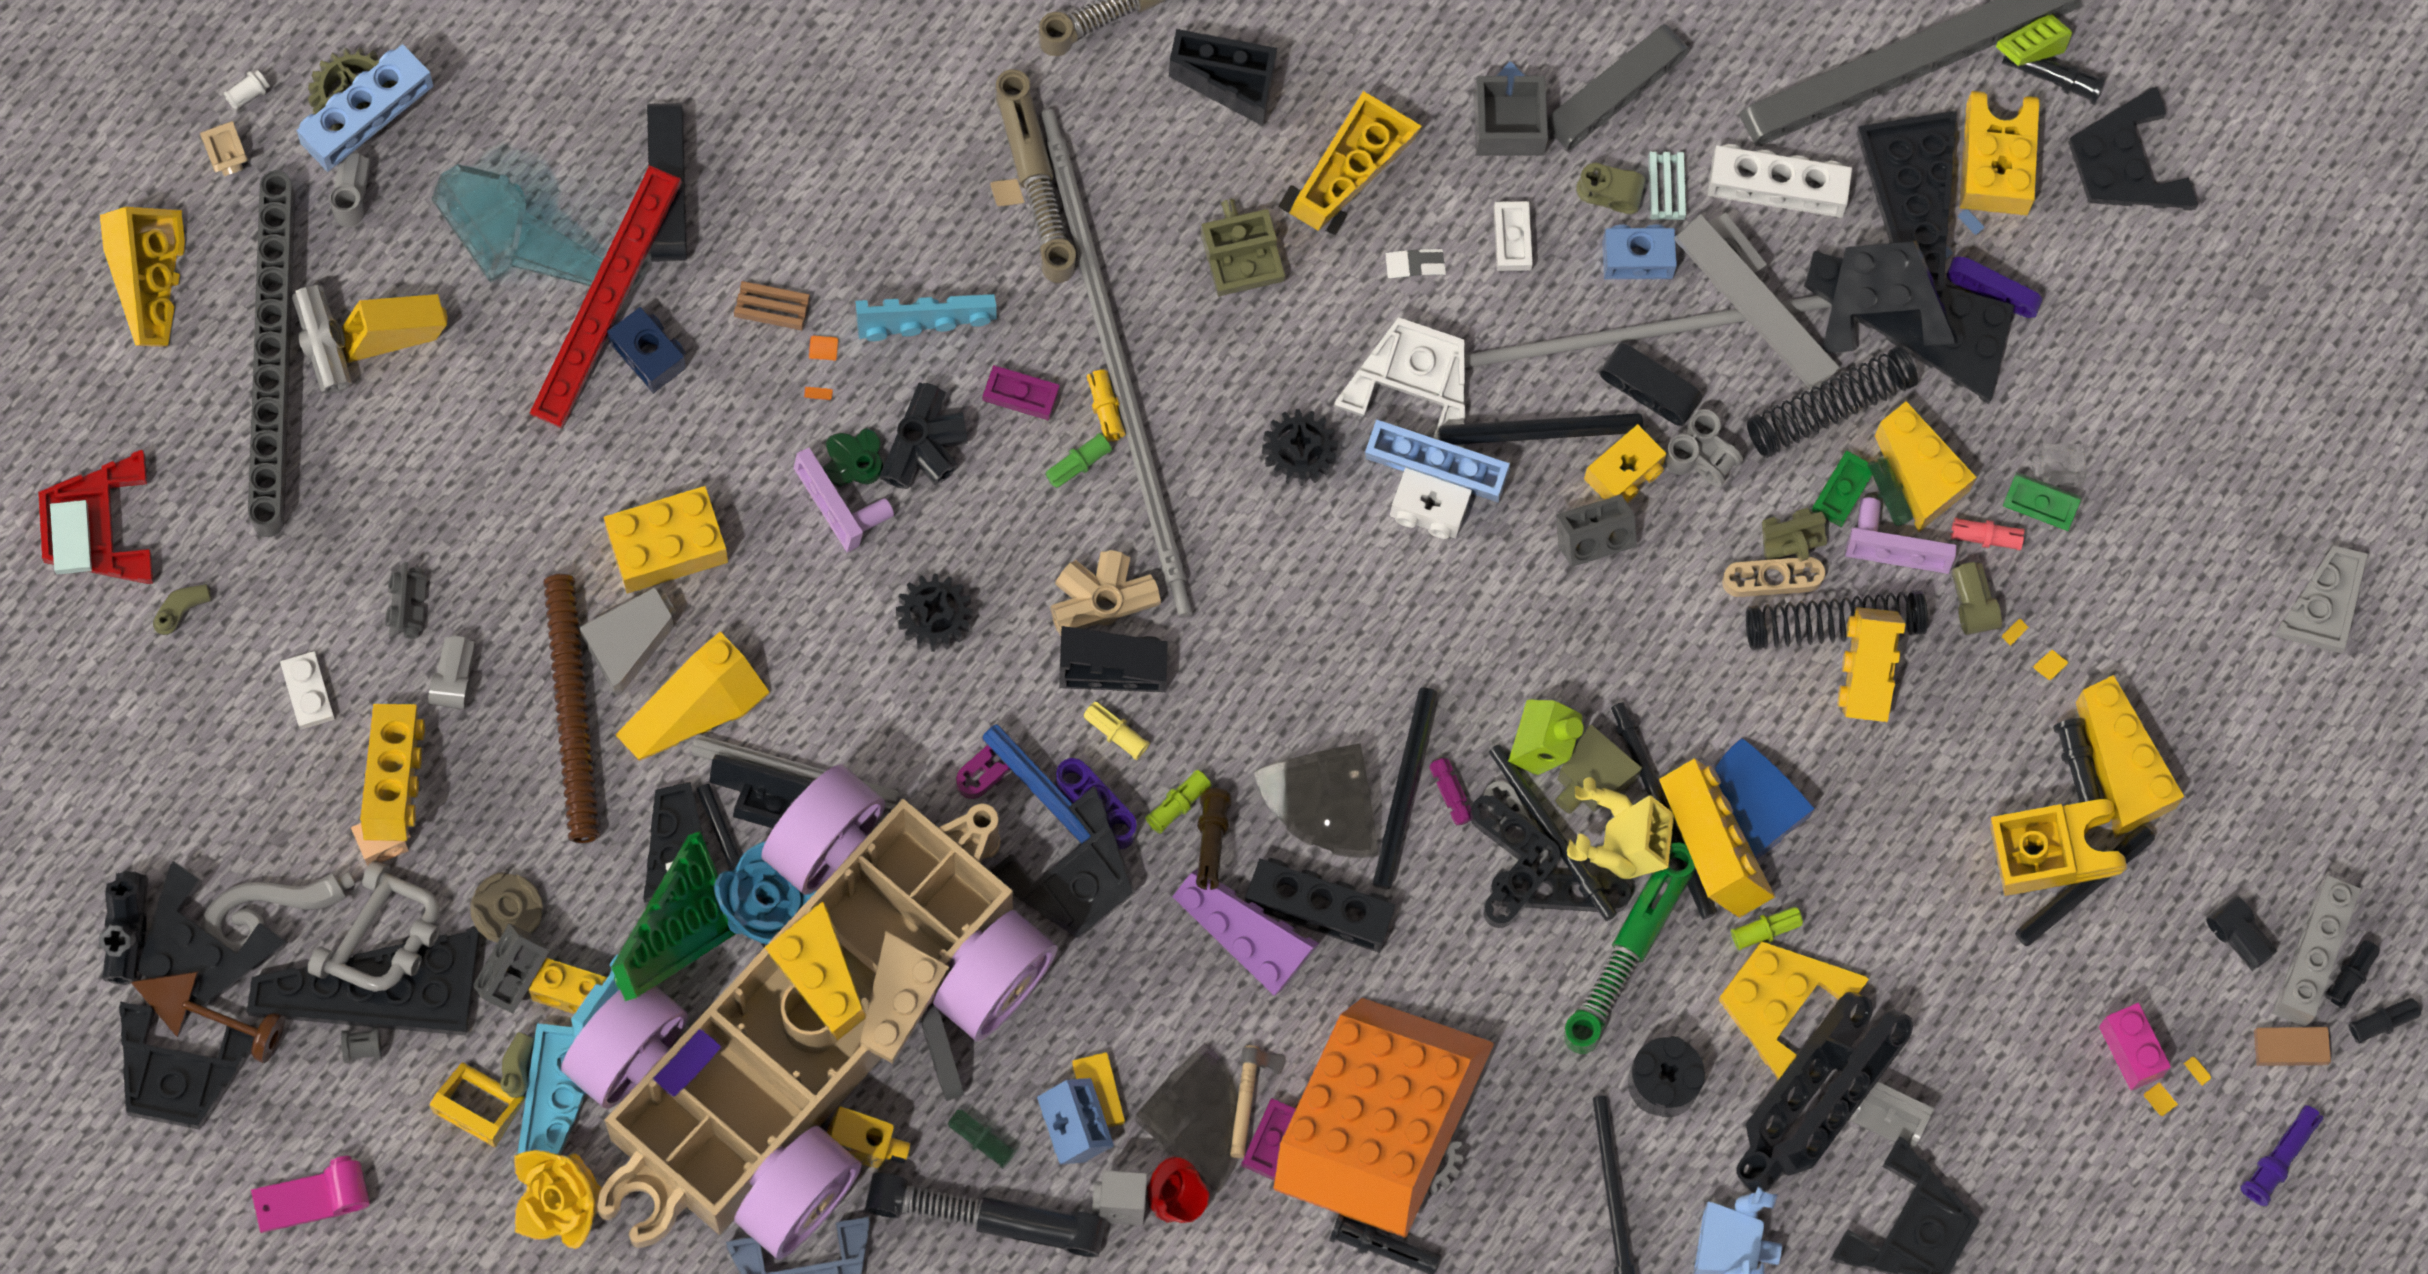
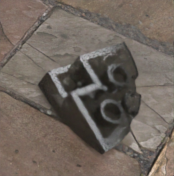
M1361 743L1299 756L1253 772L1258 790L1270 812L1276 814L1286 825L1287 831L1309 846L1314 844L1330 850L1333 855L1350 858L1378 857L1374 817Z
M1204 1043L1136 1113L1135 1122L1163 1145L1162 1148L1169 1154L1186 1159L1193 1164L1199 1172L1201 1180L1219 1194L1229 1180L1238 1161V1158L1230 1156L1238 1093L1233 1082L1234 1079L1225 1063L1215 1051Z

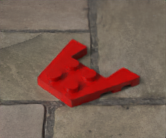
M144 450L133 452L130 454L131 457L114 463L112 461L101 466L102 469L83 477L80 474L38 492L41 550L44 563L54 565L50 504L86 500L89 514L92 571L86 572L144 584H153L152 554L150 549L114 553L110 489L147 485L146 455Z

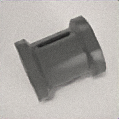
M373 1027L370 1032L349 1034L347 1030L341 1031L344 1063H350L352 1059L374 1057L375 1060L382 1059L379 1027Z

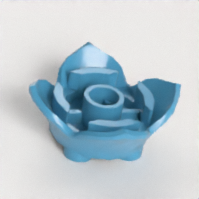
M764 841L748 849L740 858L734 871H724L718 876L714 883V893L720 909L728 919V927L732 932L743 934L757 942L768 944L816 891L804 895L766 863L761 857L766 842ZM756 897H761L762 902H766L767 905L760 903Z

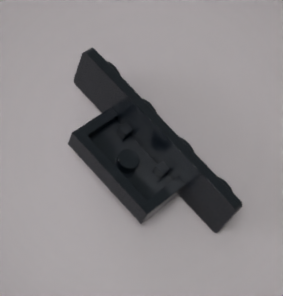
M715 754L712 759L709 779L712 784L740 791L734 806V818L774 829L791 804L812 783V781L718 754Z

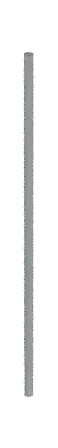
M1945 274L1944 286H1958L1951 282ZM1818 295L1781 301L1791 314L1832 307V304ZM1737 309L1464 354V368L1745 322L1747 320Z

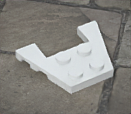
M1398 317L1336 399L1333 407L1363 417L1374 384L1377 383L1442 405L1443 408L1433 436L1434 439L1439 440L1438 430L1442 425L1464 424V339ZM1459 444L1456 446L1464 448L1465 444Z

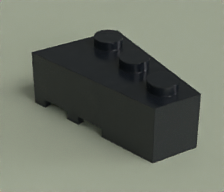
M1176 29L1170 56L1169 77L1263 126L1276 65L1277 48Z
M1061 626L1059 688L1166 693L1168 641H1162L1153 636L1134 637Z

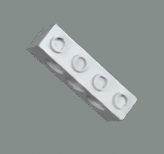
M1732 144L1716 145L1712 158L1707 196L1842 218L1848 201L1852 167H1846L1836 161L1824 163L1810 161L1807 157L1799 155L1791 157L1779 156L1769 150H1759L1757 152L1742 150L1741 147ZM1745 169L1750 171L1753 176L1744 177L1738 171ZM1781 175L1786 178L1787 182H1777L1772 176ZM1806 181H1816L1821 187L1812 188Z

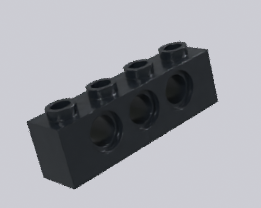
M1259 858L1245 897L1246 903H1255L1264 909V914L1377 953L1381 952L1396 907L1395 904L1390 903V899L1377 893L1366 895L1357 892L1356 888L1349 883L1336 881L1334 884L1322 880V876L1314 871L1302 870L1299 872L1288 868L1285 862L1275 858H1268L1267 861ZM1282 885H1290L1296 890V894L1288 898L1283 897L1278 893L1277 889ZM1322 896L1328 899L1331 905L1326 909H1318L1313 906L1311 900ZM1357 908L1363 912L1365 917L1359 921H1353L1346 916L1345 912L1348 909Z

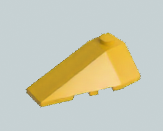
M720 631L696 651L615 736L641 761L674 747L681 741L700 733L702 735L711 731L716 726L745 716L768 696L770 692L744 655Z

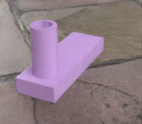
M808 447L797 453L793 468L847 553L860 546L864 531L894 516L893 509L885 498L851 514L811 449Z
M1863 498L1860 501L1857 528L1851 529L1846 545L1845 557L1949 574L1955 559L1956 545L1878 532L1881 502L1875 498Z

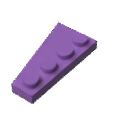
M1198 869L1191 872L1172 897L1274 996L1280 993L1319 943L1310 937L1305 939L1293 932L1294 927L1284 921H1275L1263 913V908L1253 902L1248 904L1236 896L1235 891L1220 882L1216 889L1210 890L1211 880L1208 879L1207 890L1200 889L1196 885Z

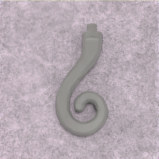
M349 872L337 879L331 873L306 886H292L273 882L240 884L227 889L213 900L204 914L202 928L238 953L258 923L265 925L262 916L256 911L241 909L233 913L231 921L237 926L248 925L250 928L248 937L238 942L226 938L221 928L222 921L226 914L238 905L250 901H265L305 910L322 909L344 900L346 896L343 891L356 884Z

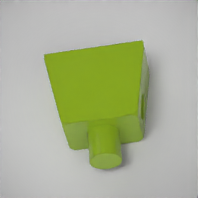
M1527 700L1508 762L1535 775H1540L1568 762L1572 756L1576 739L1583 734L1582 714L1557 701Z

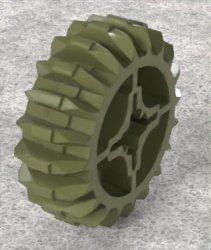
M345 47L343 51L344 56L338 57L332 52L330 56L331 63L321 60L319 64L321 71H313L312 79L314 82L308 85L309 93L312 94L308 100L310 106L314 108L313 114H317L326 106L327 101L333 96L328 97L329 91L339 78L342 83L340 87L333 91L334 94L338 92L343 93L349 88V85H352L354 79L358 76L353 73L369 72L380 60L377 53L372 50L365 56L364 50L359 47L356 54L351 55L349 49ZM387 81L382 85V87L391 88L395 86L397 82ZM361 102L355 108L360 110L369 107V103ZM337 123L333 124L331 127L333 131H338L342 129L344 125Z

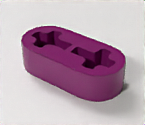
M988 745L968 761L957 773V790L965 798L976 799L983 796L1011 771L1006 764L1002 765L999 762L995 763L991 768L987 767L992 762L991 753L994 752ZM981 771L984 773L978 779V788H975L973 785L968 788L965 787L966 775L973 778Z

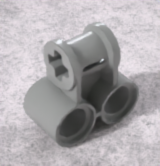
M1702 409L1692 415L1686 434L1676 435L1671 439L1664 462L1668 470L1674 474L1684 475L1694 469L1707 482L1720 487L1725 482L1724 477L1733 466H1739L1743 461V457L1735 447L1718 437L1721 427L1718 415L1711 410ZM1700 425L1706 426L1710 429L1711 433L1707 435L1700 434L1695 427ZM1683 450L1688 453L1690 458L1685 460L1679 459L1674 455V451Z

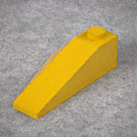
M123 207L100 215L103 250L135 346H168L174 313V305L170 301L171 288L178 285L180 274L174 272L176 258L184 254L185 248L182 210Z

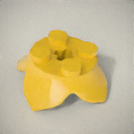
M532 1150L515 1155V1173L518 1179L527 1185L526 1192L518 1200L516 1206L515 1232L532 1239L541 1240L561 1235L562 1243L567 1247L573 1249L581 1247L587 1239L593 1218L598 1212L599 1194L602 1189L597 1184L592 1171L577 1154L562 1156L548 1151Z

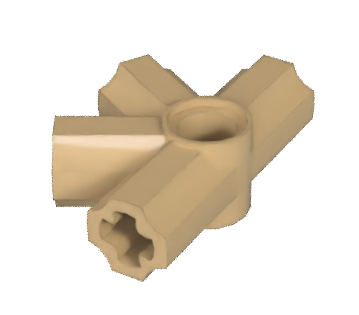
M1113 550L1101 551L1096 576L1075 559L1065 567L1055 582V585L1072 598L1051 605L1050 610L1056 630L1061 636V626L1085 629L1098 624L1110 625L1120 617L1159 606L1161 599L1155 579L1150 574L1126 582L1130 557L1122 552ZM1101 600H1107L1113 603L1115 607L1111 610H1103L1098 607L1097 603Z

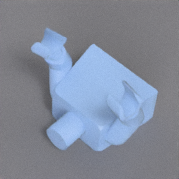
M1757 1187L1756 1193L1740 1196L1736 1200L1735 1210L1713 1202H1707L1703 1211L1693 1274H1765L1763 1263H1761L1760 1268L1757 1270L1758 1261L1778 1265L1782 1244L1762 1240L1764 1222L1758 1219L1757 1213L1763 1207L1773 1209L1778 1195L1762 1191V1188Z

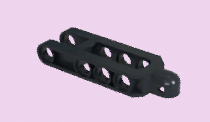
M1851 991L1845 993L1839 999L1746 1122L1750 1148L1739 1161L1736 1170L1737 1176L1745 1188L1752 1193H1756L1757 1187L1767 1192L1776 1184L1783 1173L1790 1176L1812 1169L1908 1042L1913 1030V1021L1909 1015L1896 1009L1887 1012L1875 1028L1871 1027L1856 1049H1854L1851 1045L1870 1021L1873 1005L1868 997ZM1857 1004L1856 1012L1851 1018V1011L1853 1007ZM1897 1022L1896 1029L1894 1033L1891 1035L1892 1028ZM1815 1060L1814 1068L1809 1073V1067L1811 1063ZM1833 1069L1840 1071L1841 1073L1834 1083H1829L1826 1087L1827 1092L1813 1111L1807 1112L1805 1115L1806 1120L1792 1139H1787L1786 1142L1778 1144ZM1855 1078L1854 1085L1852 1089L1849 1091L1850 1084ZM1794 1088V1093L1791 1099L1788 1101V1095L1790 1091ZM1834 1106L1833 1113L1831 1117L1828 1119L1829 1112ZM1773 1115V1121L1767 1129L1768 1120ZM1813 1134L1812 1141L1810 1145L1807 1147L1808 1140L1810 1136ZM1748 1164V1170L1744 1172L1745 1166Z

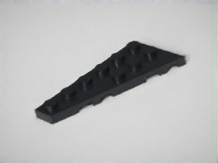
M1814 251L1811 256L1804 287L1828 303L1833 304L1843 259ZM1944 286L1942 298L1939 299L1945 306L1946 316L1952 330L1956 332L1958 342L1955 344L1924 346L1920 309L1854 314L1864 326L1869 329L1872 327L1886 336V340L1902 347L1908 354L1928 367H1934L1952 379L1953 383L1961 388L1963 386L1987 404L1991 402L2014 308L2013 304Z
M477 928L467 929V932L438 936L436 943L432 947L422 944L417 952L422 957L417 973L414 976L404 973L395 986L384 991L366 990L331 974L322 979L310 974L308 967L300 969L295 967L254 976L251 979L247 1014L248 1016L266 1017L268 1014L278 1013L288 1020L466 1036L480 932ZM406 943L354 954L345 965L371 976L381 977L391 968L396 951L399 948H403Z

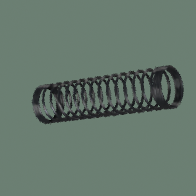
M1896 346L1890 349L1888 354H1880L1878 359L1871 358L1868 364L1861 363L1859 368H1851L1849 374L1842 372L1839 378L1832 377L1830 383L1822 382L1820 388L1813 386L1810 392L1803 391L1801 397L1793 396L1791 402L1788 400L1783 401L1781 407L1774 405L1772 411L1764 410L1762 416L1757 414L1748 418L1747 430L1752 443L1763 457H1772L1776 452L1780 453L1781 451L1779 439L1785 447L1790 448L1789 435L1794 442L1800 443L1799 431L1805 438L1810 437L1809 427L1814 433L1819 434V423L1825 429H1829L1828 417L1834 424H1838V413L1843 419L1848 420V409L1854 415H1858V404L1863 410L1868 409L1867 399L1872 405L1877 406V395L1882 400L1887 401V391L1891 395L1896 396L1897 387L1901 391L1914 388L1918 384L1916 367L1906 350ZM1885 356L1887 358L1889 370L1881 362V357ZM1898 357L1900 358L1901 362L1903 363V365H1904V367H1905V369H1906V372H1907V374H1908V377L1905 375L1904 371L1902 370V367H1901V365H1900V363H1899ZM1872 361H1876L1878 363V370L1880 376L1878 375L1876 370L1871 366ZM1862 366L1868 367L1870 380L1861 371ZM1881 367L1885 370L1889 379L1891 380V383L1894 388V393L1889 388L1884 378ZM1853 371L1858 372L1861 386L1852 376ZM1872 372L1881 384L1885 398L1879 392L1874 382ZM1844 375L1849 377L1851 390L1842 381ZM1862 376L1868 383L1870 389L1872 390L1875 402L1869 396L1865 388ZM1833 380L1839 381L1842 396L1832 385ZM1853 382L1858 387L1864 399L1865 407L1862 405L1855 392ZM1824 385L1829 386L1832 400L1823 390ZM1843 386L1849 393L1854 403L1856 412L1850 406L1844 393ZM1815 389L1820 391L1823 406L1813 395ZM1833 391L1839 397L1844 407L1846 416L1840 410ZM1804 394L1810 395L1813 410L1803 399ZM1824 396L1828 400L1829 404L1831 405L1834 411L1836 421L1833 419L1832 415L1830 414L1826 406ZM1795 399L1800 400L1804 417L1802 413L1799 411V409L1794 405ZM1814 401L1817 403L1820 410L1822 411L1824 418L1826 420V425L1821 420L1817 412L1816 406L1814 404ZM1787 403L1791 405L1794 421L1784 409V405ZM1804 405L1813 417L1817 430L1811 424ZM1775 408L1781 410L1784 425L1774 414ZM1795 411H1796V412L1798 413V415L1800 416V418H1801V420H1802V422H1803V424H1804V426H1805L1807 435H1806V434L1804 433V431L1802 430V428H1801V426H1800V424H1799V422H1798V420H1797ZM1766 413L1771 414L1774 429L1765 419ZM1785 415L1791 422L1797 435V439L1792 434L1786 421ZM1776 421L1778 422V424H1779L1780 427L1782 428V430H1783V432H1784V434H1785V437H1786V439H1787L1788 445H1787V444L1785 443V441L1783 440V438H1782V436H1781V434H1780V432H1779V430H1778ZM1759 431H1760V433L1762 434L1765 443L1763 442V440H1762V438H1761V436H1760V434H1759Z
M1912 590L1908 597L1903 591L1898 593L1897 598L1891 592L1887 594L1886 598L1879 593L1874 600L1868 594L1863 601L1857 595L1853 598L1852 603L1848 597H1844L1841 604L1836 598H1833L1830 605L1825 599H1821L1819 605L1814 600H1810L1807 606L1803 601H1799L1796 608L1791 602H1788L1785 610L1780 603L1775 605L1774 611L1769 604L1764 606L1763 611L1758 605L1748 606L1746 610L1748 643L1753 651L1762 650V648L1766 650L1768 648L1765 614L1766 609L1769 608L1772 616L1775 648L1779 647L1776 613L1777 608L1780 607L1784 618L1785 644L1789 647L1790 630L1787 613L1789 606H1791L1795 616L1796 643L1800 646L1802 636L1798 614L1802 604L1806 614L1807 641L1809 645H1812L1813 632L1810 607L1813 603L1817 612L1819 643L1823 644L1824 629L1821 617L1823 602L1828 610L1830 641L1834 643L1835 627L1832 615L1834 601L1839 608L1841 639L1845 642L1847 637L1843 613L1845 600H1847L1850 606V616H1855L1854 606L1856 599L1859 600L1861 608H1865L1867 598H1869L1873 609H1877V600L1880 597L1884 610H1888V600L1892 596L1895 603V611L1901 615L1899 608L1901 595H1903L1906 601V623L1909 635L1912 636L1913 632L1915 635H1924L1928 629L1926 598L1922 590Z

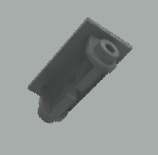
M404 562L395 572H392L388 582V592L393 593L392 606L388 607L385 617V625L390 627L389 639H393L399 632H404L405 638L417 639L418 634L423 629L424 607L411 605V601L423 602L425 600L427 577L423 574L424 570L422 568L412 567L408 571V562Z

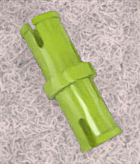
M1195 770L1178 788L1171 789L1166 794L1167 798L1145 817L1146 822L1155 832L1161 834L1181 814L1186 815L1191 810V805L1201 796L1203 791L1212 786L1211 782L1201 771Z

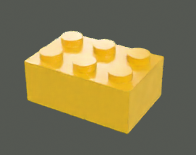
M705 486L603 517L626 594L728 563L726 547Z

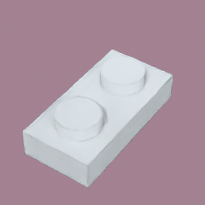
M1529 201L1494 202L1497 271L1532 270Z
M315 651L280 661L300 730L335 720Z

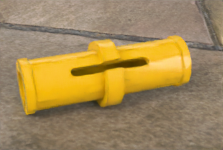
M1104 369L1093 371L1092 374L1089 373L1086 376L1094 401L1092 404L1093 412L1098 415L1102 433L1108 442L1117 441L1120 439L1118 433L1122 438L1126 435L1118 411L1119 399L1114 397L1108 371Z

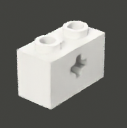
M1405 468L1392 503L1390 516L1394 517L1395 521L1402 526L1413 528L1417 525L1429 529V533L1437 538L1447 539L1452 537L1456 539L1470 501L1472 490ZM1428 502L1435 504L1431 510L1425 509Z

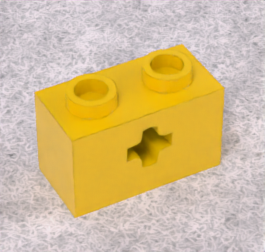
M1637 424L1587 467L1584 480L1603 499L1621 494L1625 501L1629 503L1638 494L1639 489L1637 487L1645 480L1651 483L1661 475L1665 469L1663 464L1667 453ZM1630 466H1632V467L1634 468V470L1632 471V470L1627 469V468H1629Z

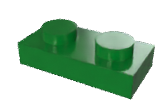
M1846 450L1811 511L1814 513L1822 512L1826 520L1842 528L1877 467Z
M2015 472L2003 502V507L2069 531L2082 497Z

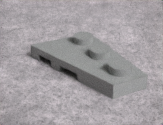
M2333 545L2274 636L2343 654L2368 554Z

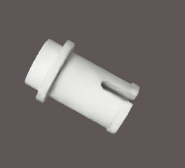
M258 70L254 73L247 72L248 77L223 93L235 111H238L240 107L260 93L265 95V90L270 87Z

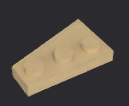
M885 932L861 1036V1046L893 1064L949 973V967L892 934Z

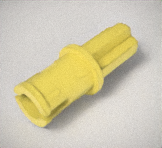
M1092 703L1085 711L1084 718L1107 736V742L1111 743L1113 741L1135 760H1138L1149 747L1150 742L1143 739L1127 726L1126 719L1120 720L1100 703Z

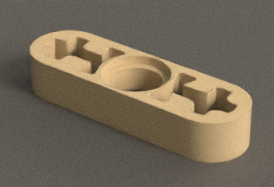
M1809 557L1805 561H1799L1798 558L1735 562L1725 570L1722 585L1725 591L1734 597L1812 592L1821 586L1825 577V568L1818 559ZM1805 567L1810 568L1811 573H1817L1812 582H1808L1806 576H1795L1793 584L1789 583V568H1793L1792 575L1802 574ZM1770 569L1778 570L1783 576V582L1775 586L1770 585L1765 581L1764 573ZM1754 570H1758V586H1754L1755 579L1745 580L1742 587H1738L1736 581H1730L1736 572H1739L1742 578H1753Z

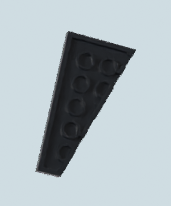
M1957 111L1858 126L1857 137L1889 242H1918L1934 280L1935 290L1938 297L1942 298Z

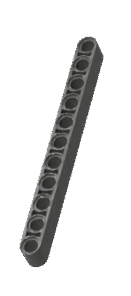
M1993 0L1758 101L1745 108L1739 115L1755 146H1762L1994 46L1999 40L2042 17L2053 15L2055 18L2068 14L2081 4V0Z
M273 170L264 174L260 181L248 514L254 530L263 537H272L280 533L285 520L295 192L289 176L280 170ZM275 188H285V191L280 195L270 194ZM276 219L284 220L283 224L279 227L269 226ZM272 252H283V255L278 259L268 258ZM272 284H282V287L277 291H267V288ZM271 316L281 317L279 322L275 324L265 323ZM271 348L280 349L279 353L275 356L267 357L264 355ZM274 380L279 382L274 389L268 390L263 388L268 381ZM275 413L278 415L272 422L262 421L263 417L267 414ZM267 446H275L277 448L271 455L260 454ZM266 479H274L276 481L270 488L264 489L259 487L262 481ZM265 512H272L275 514L274 517L267 522H261L258 520L260 515Z

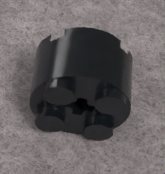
M1678 1036L1661 1037L1646 1043L1636 1054L1629 1071L1628 1089L1633 1101L1642 1111L1656 1116L1671 1118L1684 1113L1693 1105L1703 1086L1705 1070L1702 1059L1690 1044ZM1661 1072L1665 1075L1670 1074L1673 1077L1672 1081L1670 1082L1668 1079L1661 1080L1659 1078Z

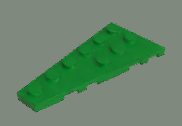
M700 831L688 835L611 966L616 986L621 990L625 1001L639 997L736 935L728 927V919L720 909L715 897L714 883L718 878V874Z

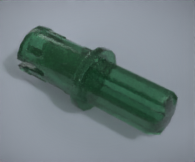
M1888 456L1878 458V462L1872 461L1868 463L1867 466L1879 489L1877 496L1878 498H1883L1893 524L1900 526L1911 521L1913 515L1901 490L1904 488L1903 483H1898Z
M958 1109L948 1122L949 1128L973 1145V1151H981L1000 1165L999 1167L1002 1169L1006 1167L1017 1151L991 1132L992 1127H984L962 1109Z

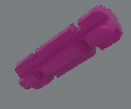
M1440 758L1432 762L1429 769L1434 779L1438 778L1439 780L1436 784L1447 808L1452 809L1450 815L1454 824H1467L1471 821V808L1469 805H1465L1467 799L1456 775L1452 776L1451 774L1453 768L1447 758Z

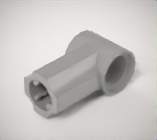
M351 153L338 164L334 189L329 196L333 217L339 225L344 227L358 225L364 217L363 203L370 169V159L362 156L360 153ZM345 203H353V204H354V205H353L352 207H350V208H346V209L340 208V206L343 205V204H345Z
M454 635L452 637H445L438 671L433 674L430 683L429 704L462 710L466 709L468 699L465 698H469L471 680L469 675L476 648L474 641Z

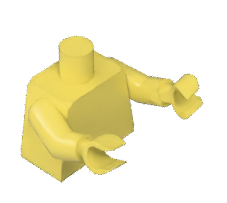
M1591 777L1583 780V788L1575 787L1576 799L1595 800L1598 805L1609 808L1614 818L1606 824L1604 845L1597 846V848L1590 845L1591 843L1587 836L1578 834L1576 846L1571 839L1569 840L1567 848L1569 858L1576 861H1584L1590 858V862L1595 863L1600 868L1609 869L1622 879H1631L1668 868L1674 818L1673 812L1651 795L1633 805L1629 798L1622 793L1607 788H1596V782Z

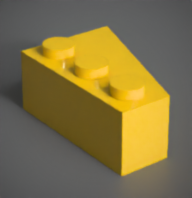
M1907 401L1880 422L1875 433L1876 441L1891 473L1895 476L1902 498L1911 511L1915 520L1914 524L1919 533L1969 493L1977 477Z
M1856 607L1855 616H1849L1847 637L1852 638L1850 651H1844L1842 660V672H1847L1846 685H1840L1837 706L1843 707L1842 712L1845 717L1888 722L1895 680H1893L1895 664L1899 663L1900 651L1897 650L1899 634H1904L1906 624L1899 612Z
M821 902L764 948L834 1037L839 1040L866 1019V1014L829 912L824 902Z

